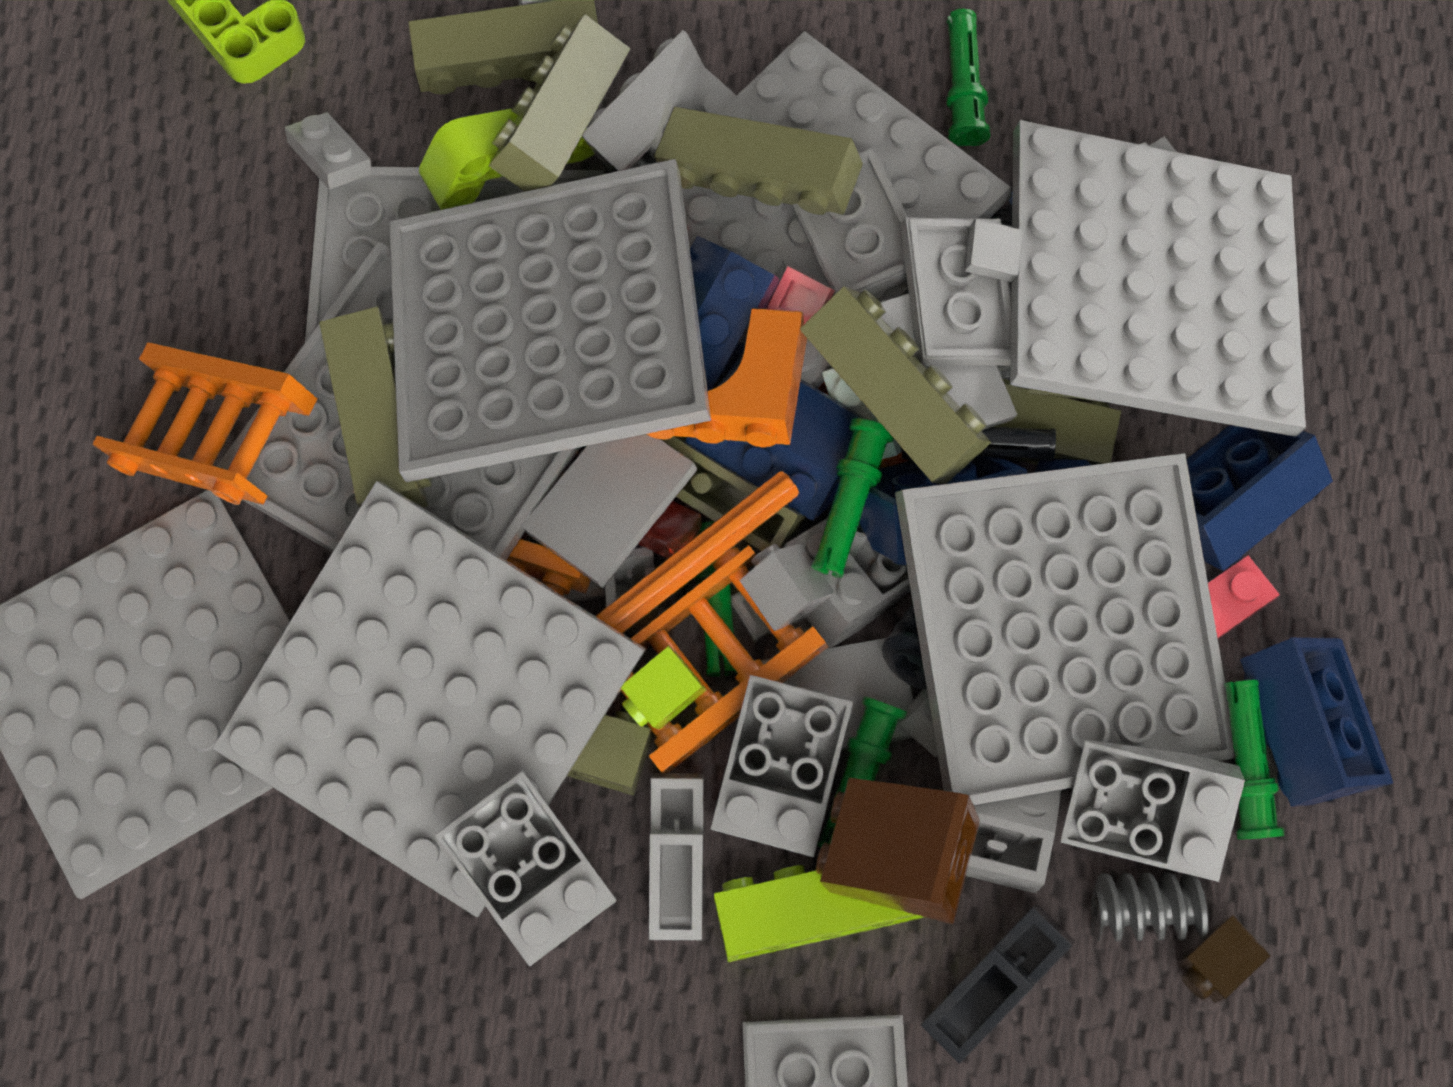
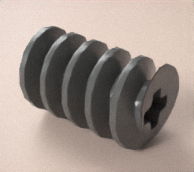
M1165 872L1157 883L1154 875L1143 873L1140 875L1136 885L1131 874L1122 873L1119 875L1115 886L1109 874H1100L1096 880L1091 898V925L1094 939L1096 942H1099L1104 926H1109L1115 942L1121 941L1125 926H1131L1136 941H1142L1146 926H1152L1157 940L1163 941L1167 926L1173 925L1178 939L1185 940L1189 925H1195L1199 939L1204 940L1208 933V909L1206 897L1198 877L1184 873L1178 882L1173 873Z

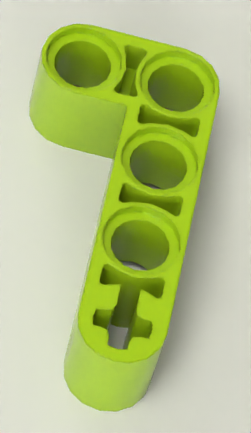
M167 0L228 75L240 83H253L295 56L305 43V34L294 6L285 0L267 1L244 17L229 0ZM281 28H286V29L283 30V31L276 32L277 30H279V29H281ZM244 53H249L244 57L237 58L238 56Z
M512 109L457 118L444 124L436 132L419 166L418 172L441 210L473 203L481 192L486 180L504 177L492 169L489 164L499 149L492 144L497 133L508 119L515 122L518 116L511 111ZM583 137L580 138L566 164L583 161L595 155Z

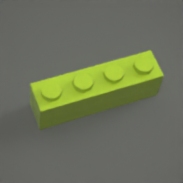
M802 865L775 871L773 873L775 880L754 884L753 877L734 879L722 884L723 892L714 893V903L727 962L926 918L831 893L820 882L822 875L817 874L816 871L805 873L804 866Z

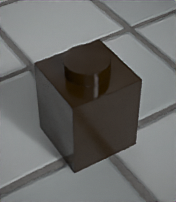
M1232 915L1221 921L1178 964L1185 971L1181 978L1189 990L1201 1000L1209 997L1214 1003H1217L1231 995L1271 955Z

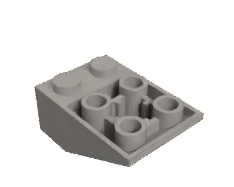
M684 30L674 39L670 38L659 46L654 54V60L641 73H636L625 81L621 87L620 95L607 108H602L595 112L584 131L583 139L611 173L658 163L654 155L674 107L693 110L706 69L689 35Z
M827 519L787 542L784 547L801 543L814 561ZM859 522L844 568L843 577H833L832 571H829L828 575L822 573L835 593L811 612L806 619L825 640L829 648L835 647L911 592L907 565L895 564L893 560L873 550Z
M750 675L710 830L814 857L853 701Z
M1085 740L1060 843L1219 882L1245 782L1244 776L1237 765L1187 753Z
M523 771L516 774L434 835L529 967L617 901Z
M1061 790L974 805L980 823L966 876L1036 894L1045 884L1055 837Z

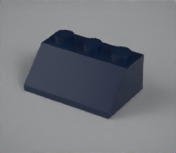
M697 235L690 248V257L707 391H710L718 386L745 350L751 310L767 308L780 279L734 252Z
M744 351L718 386L725 383L736 372L743 359ZM801 379L790 445L775 444L771 447H757L748 442L723 440L720 443H706L692 437H687L685 442L758 487L776 473L783 471L791 478L799 490L798 496L787 505L813 521L830 507L835 498L841 479L837 475L836 467L838 460L845 459L853 434L849 428L851 420L854 418H867Z
M1229 425L1186 459L1204 562L1224 571L1333 482L1315 435L1302 431L1295 437Z
M976 456L947 484L1027 474V469L1000 457ZM913 460L879 469L882 472L881 481L877 483L876 487H870L859 521L872 549L893 560L898 565L907 564L895 493L906 489L944 485L932 483Z
M1292 637L1240 659L1245 672L1243 680L1259 681V699L1265 743L1271 748L1278 768L1277 781L1279 787L1288 798L1291 807L1314 805L1394 783L1342 639Z

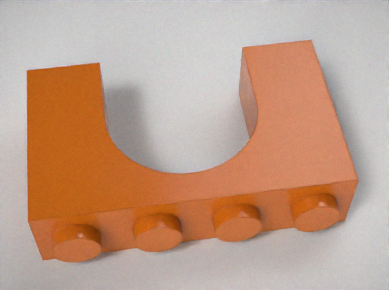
M752 309L741 364L725 383L708 391L711 421L647 433L646 435L662 440L670 439L673 436L692 437L706 443H720L723 440L744 441L757 447H771L775 444L790 445L807 337L800 330L804 325L803 312Z

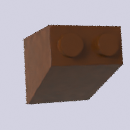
M849 778L845 792L839 791L832 806L831 822L836 823L831 844L825 842L819 852L816 872L822 875L820 882L831 893L953 924L980 823L970 796L958 792Z

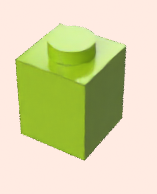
M668 646L622 685L621 689L628 696L622 705L639 726L643 727L649 722L653 728L660 730L707 691V689L677 652Z

